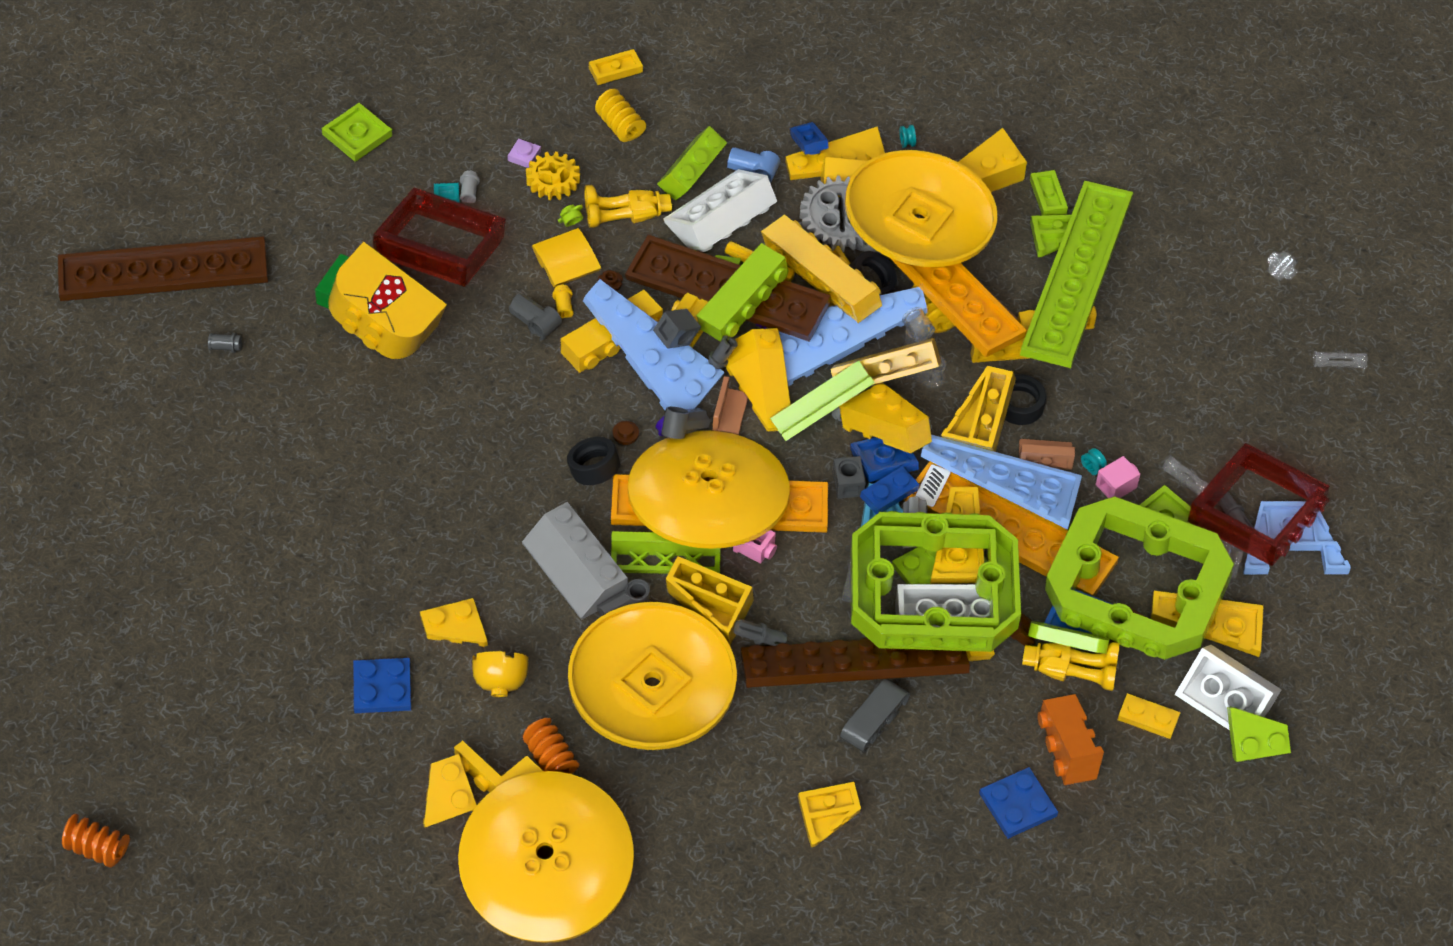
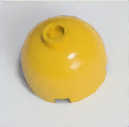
M502 651L477 653L476 656H472L473 677L483 690L491 691V696L507 697L508 692L517 690L524 683L528 673L529 657L524 654L514 653V658L505 655V652Z

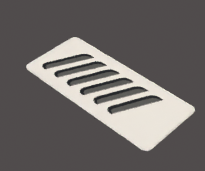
M932 464L915 497L918 496L920 499L926 500L928 506L934 507L950 475V471Z

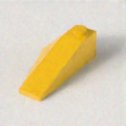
M778 328L752 329L735 339L738 345L727 359L726 369L730 376H734L739 383V390L743 391V393L745 392L751 401L752 409L767 431H778L770 418L790 405L784 353Z

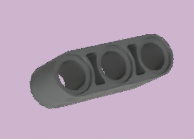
M884 679L845 724L840 738L865 753L867 751L865 748L870 743L873 744L882 734V728L886 724L889 725L900 712L898 709L902 705L905 706L907 704L910 693L891 680Z

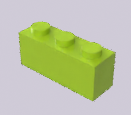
M708 126L694 138L657 185L667 194H670L672 199L677 200L692 187L727 142L713 128Z

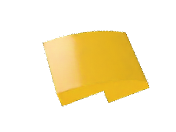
M579 228L532 245L538 262L545 269L553 287L563 285L601 269L592 248Z

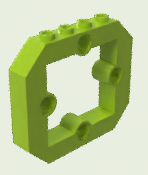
M1114 496L1078 509L1047 574L1045 591L1060 621L1065 622L1068 626L1084 629L1093 635L1116 641L1123 647H1132L1150 657H1158L1165 660L1201 648L1231 580L1234 563L1217 533ZM1104 528L1142 541L1144 549L1151 555L1159 556L1170 551L1203 563L1197 580H1185L1178 586L1175 607L1181 616L1175 628L1133 613L1130 607L1125 604L1117 603L1112 605L1075 591L1081 578L1091 579L1099 572L1101 549L1097 543Z
M879 512L852 534L851 624L878 648L991 652L1018 629L1021 617L1018 539L990 515L976 513L963 515L925 512ZM880 545L923 547L927 551L932 552L939 551L943 547L988 549V562L981 564L978 569L975 589L980 597L989 600L990 618L952 617L942 607H931L926 610L924 616L881 614V596L888 594L892 588L894 567L887 559L880 558Z

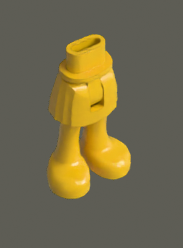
M585 185V208L589 228L598 227L604 222L631 218L633 223H638L655 216H661V212L672 211L670 194H659V191H655L654 196L653 191L629 190L628 194L621 196L601 197L597 194L593 185Z
M1038 643V646L1025 645L1022 665L1034 666V671H1039L1063 682L1066 676H1073L1101 685L1103 689L1113 691L1120 643H1110L1106 654L1087 653L1058 643H1046L1042 645V648L1041 643ZM1075 664L1088 665L1100 669H1090Z

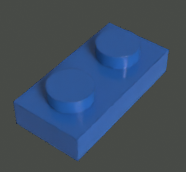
M813 122L790 128L792 139L805 155H815L829 148L827 138Z
M902 466L862 490L860 498L875 514H878L918 491L920 484Z

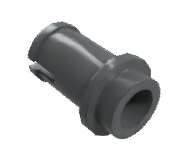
M233 332L232 335L209 334V350H231L232 353L242 350L243 338L242 335H238L236 332Z
M723 336L715 351L710 352L708 362L715 369L727 366V359L738 345L732 337L727 341L728 336Z

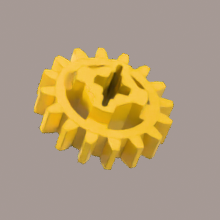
M556 151L553 156L545 152L544 158L537 155L536 162L530 161L529 168H526L527 186H531L532 193L538 191L539 198L547 195L548 200H551L553 196L561 200L562 194L569 197L570 190L576 191L577 184L580 183L579 166H575V159L568 161L567 154L559 157Z

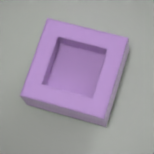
M518 139L508 154V161L529 168V162H535L536 156L540 154L541 146Z

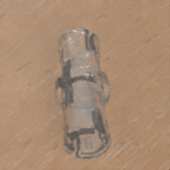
M1337 350L1336 352L1314 351L1312 356L1313 367H1336L1337 370H1343V368L1366 369L1367 353L1344 352V350ZM1329 359H1349L1350 361H1335Z
M1169 457L1164 463L1162 469L1177 479L1180 486L1189 488L1203 500L1208 499L1214 491V486L1199 477L1196 470L1193 468L1188 469L1177 461L1175 457Z

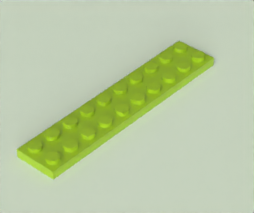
M1084 181L1022 344L1020 356L1068 368L1072 367L1132 201L1133 192Z

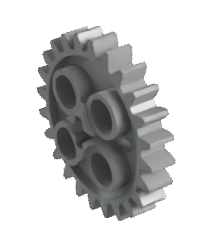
M840 176L836 177L835 182H832L830 177H827L826 184L818 180L817 188L810 186L809 193H804V198L800 205L799 218L802 219L801 226L807 227L806 232L813 233L817 240H822V245L831 244L832 251L835 250L836 246H840L842 252H844L847 245L852 250H855L856 243L862 247L865 244V241L850 224L845 209V194L850 181L849 176L845 182L841 181ZM838 195H840V196L842 197V207H841V209H842V217H844V218H843V230H844V232H841V231H840V226H839V222H840V211L838 210V205H839Z

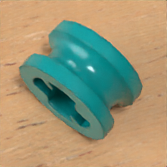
M909 125L908 128L900 126L899 137L902 148H906L907 145L915 147L916 133L914 126Z
M1092 448L1088 453L1081 456L1083 467L1092 475L1098 474L1100 469L1107 466L1104 455L1096 448Z

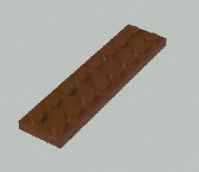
M647 235L625 276L628 281L679 298H683L685 294L689 293L698 297L699 300L703 299L709 302L741 265ZM784 280L776 285L769 298L762 301L756 308L753 316L750 319H746V321L770 329L778 328L779 332L810 342L832 301L831 295Z
M264 237L58 255L60 301L268 283Z
M868 638L851 641L834 640L832 642L819 643L810 641L803 644L781 643L776 646L752 645L750 647H741V660L746 688L967 674L970 670L966 651L878 648Z

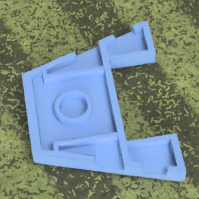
M1261 501L1243 570L1244 575L1268 574L1270 567L1267 551H1321L1324 574H1349L1350 564L1341 555V548L1337 541H1334L1331 537L1329 526L1314 501Z

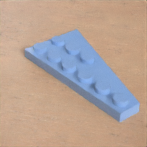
M601 279L585 295L583 302L598 322L607 328L612 335V341L616 346L619 345L626 354L625 358L648 389L654 391L660 399L659 403L664 410L669 406L695 409L723 376L724 371L715 369L713 365L709 364L708 359L689 345L667 349L653 331L658 322Z

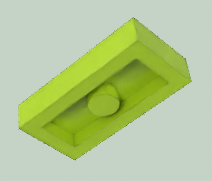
M1055 170L1031 173L1030 182L1041 214H1067L1068 206Z

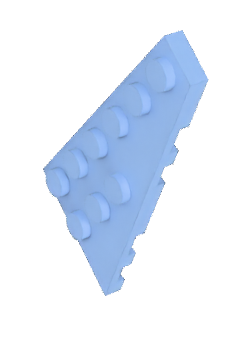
M916 287L880 295L882 306L859 323L838 306H830L810 342L779 332L788 386L792 385L793 381L802 376L808 377L814 374L815 369L825 364L831 365L865 346L864 343L875 337L878 340L885 336V332L896 326L902 327L928 313L923 291Z
M931 435V443L923 446L921 457L1068 530L1082 475Z

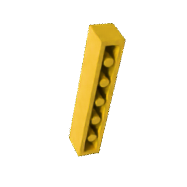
M784 214L761 231L767 247L786 257L788 267L793 269L819 292L831 295L832 302L857 323L882 306L879 296L881 291L876 283L866 280L863 274L858 269L854 270L843 257H837L828 245H822L813 233H807L803 230L798 221H792Z

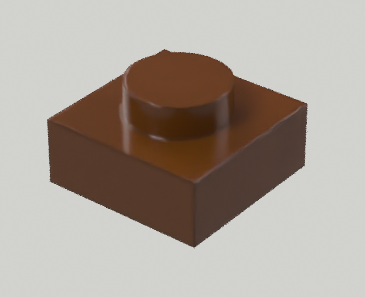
M1021 612L1019 627L1010 636L1023 646L1035 644V638L1028 636L1032 620Z

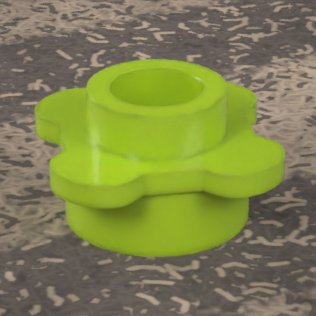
M569 205L563 208L558 222H564L566 227L579 223L583 219V215L580 212L583 206Z

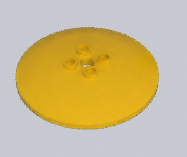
M900 150L876 156L866 161L854 172L845 194L846 213L857 234L868 245L883 255L915 266L944 267L971 259L989 244L997 224L996 203L986 184L964 165L948 157L931 152ZM920 214L924 218H917L914 215Z
M695 431L685 434L684 439L668 437L657 442L636 460L628 479L629 501L639 520L662 538L695 548H727L757 539L771 530L782 518L788 506L790 494L787 473L776 456L753 440L720 431ZM704 478H713L710 481L704 480Z
M662 602L630 604L612 610L598 618L578 639L570 656L568 666V684L571 698L586 723L596 732L615 743L643 750H662L679 747L708 733L728 711L737 683L736 661L732 649L718 628L709 620L690 609ZM656 678L660 683L656 686H649L645 683V680Z
M542 771L528 773L508 780L496 787L473 810L466 822L459 844V872L469 901L480 916L494 928L509 936L531 942L565 941L583 935L597 927L621 902L627 891L633 871L634 847L632 835L618 805L606 792L592 782L563 772ZM550 846L554 850L553 855L549 859L539 858L537 851L540 847Z

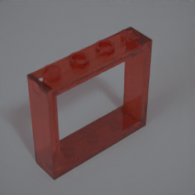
M414 187L373 234L372 248L389 261L466 287L504 238L506 219ZM418 214L485 238L467 259L403 238L398 236V234L413 216Z
M1245 443L1191 503L1187 522L1217 533L1221 540L1273 566L1281 556L1285 557L1293 542L1297 543L1300 540L1305 527L1310 528L1313 525L1319 511L1324 512L1326 504L1330 501V498L1327 497L1330 486ZM1247 469L1307 499L1305 504L1275 539L1214 508Z

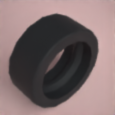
M874 251L862 252L849 264L854 270L858 269L861 273V265L873 269L881 280L882 288H879L881 291L880 295L888 294L895 288L897 282L896 271L892 263L882 254Z
M1018 374L1015 375L1016 380L1013 391L1028 392L1036 399V404L1029 408H1018L1009 403L1005 420L1016 425H1029L1043 415L1047 395L1040 381L1032 376Z
M605 437L584 439L572 447L567 455V463L576 482L583 485L601 484L611 479L621 466L615 444L612 440ZM606 456L596 464L583 465L592 458Z

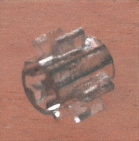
M1285 250L1281 253L1274 251L1267 259L1270 263L1267 271L1279 281H1282L1284 278L1291 280L1298 273V270L1295 268L1298 261Z

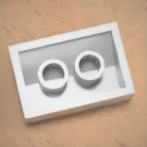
M1209 645L1201 649L1175 695L1230 730L1227 707L1232 706L1265 717L1280 694L1281 689L1213 645Z

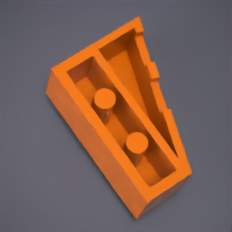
M1076 694L1043 700L1041 712H1038L1039 726L1041 729L1045 728L1048 735L1046 736L1047 750L1049 753L1053 752L1056 759L1054 760L1055 774L1057 777H1062L1064 785L1097 779L1104 754L1102 747H1095L1091 739L1095 738V733L1093 729H1087L1084 721L1087 720V716Z

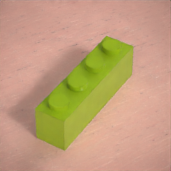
M761 243L696 315L701 326L700 330L720 342L723 336H728L727 341L730 337H734L744 321L753 316L760 303L767 300L776 285L783 282L787 277L789 271L786 257Z

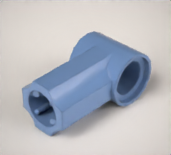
M734 147L729 154L727 168L767 175L771 183L781 161L778 155L771 151H763L757 154Z

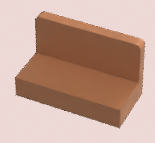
M724 376L717 401L712 431L739 435L748 397L743 391L729 389V377Z
M1020 439V459L1056 469L1072 470L1075 447H1072L1071 442Z

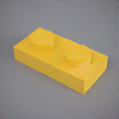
M632 49L590 61L589 70L597 85L642 73L643 65L635 50Z
M1127 693L1117 720L1171 739L1180 712Z

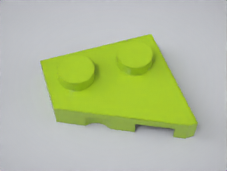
M1071 215L1031 216L1030 224L1038 257H1043L1059 249Z
M1232 706L1227 707L1234 761L1239 762L1291 753L1288 725Z

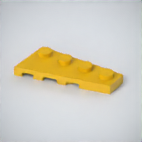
M877 126L828 142L829 148L815 155H805L803 151L788 155L785 162L790 180L820 177L825 157L868 161L884 154L885 151Z
M951 487L945 513L980 514L978 487ZM943 547V549L936 553L930 584L976 583L978 569L981 564L985 563L984 550Z
M1154 591L1151 619L1175 628L1181 616L1175 607L1177 594ZM1221 600L1205 638L1259 657L1262 643L1263 605Z

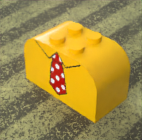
M365 242L355 250L338 270L328 302L332 316L342 324V327L348 333L355 334L368 348L375 349L381 355L390 359H401L412 355L438 327L447 305Z

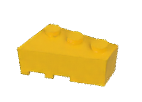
M1003 128L958 162L974 172L986 184L990 192L1023 181L1027 161Z
M987 366L969 392V396L961 408L959 407L955 413L953 420L942 432V438L996 452L1016 380L1014 373Z
M883 382L872 386L870 389L839 406L843 428L848 432L854 429L862 432L865 438L871 439L873 436L882 439L883 444L908 453H913L932 442L928 416Z
M677 556L666 577L668 593L685 608L709 620L724 635L729 645H731L736 636L733 631L735 622L745 619L754 601L753 588Z

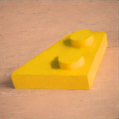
M473 598L420 611L427 639L449 640L450 642L460 644L463 641L478 643L482 647L488 646Z
M459 754L430 764L425 817L423 818L424 827L474 810L477 805Z
M854 782L798 793V800L811 847L817 846L861 810Z

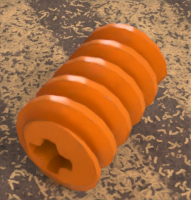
M543 718L529 725L524 731L523 741L528 745L534 760L538 762V766L543 771L573 774L579 768V762L573 760V752L568 751V744L563 742L564 737L561 734H557L558 727L550 725L552 722L551 718Z
M73 814L68 819L63 831V848L69 851L73 850L78 855L83 854L85 858H93L95 862L104 863L109 868L114 867L124 856L129 846V835L125 834L119 840L120 831L114 830L109 836L110 829L108 826L102 827L100 832H98V822H93L88 828V818L84 817L78 823L79 814Z

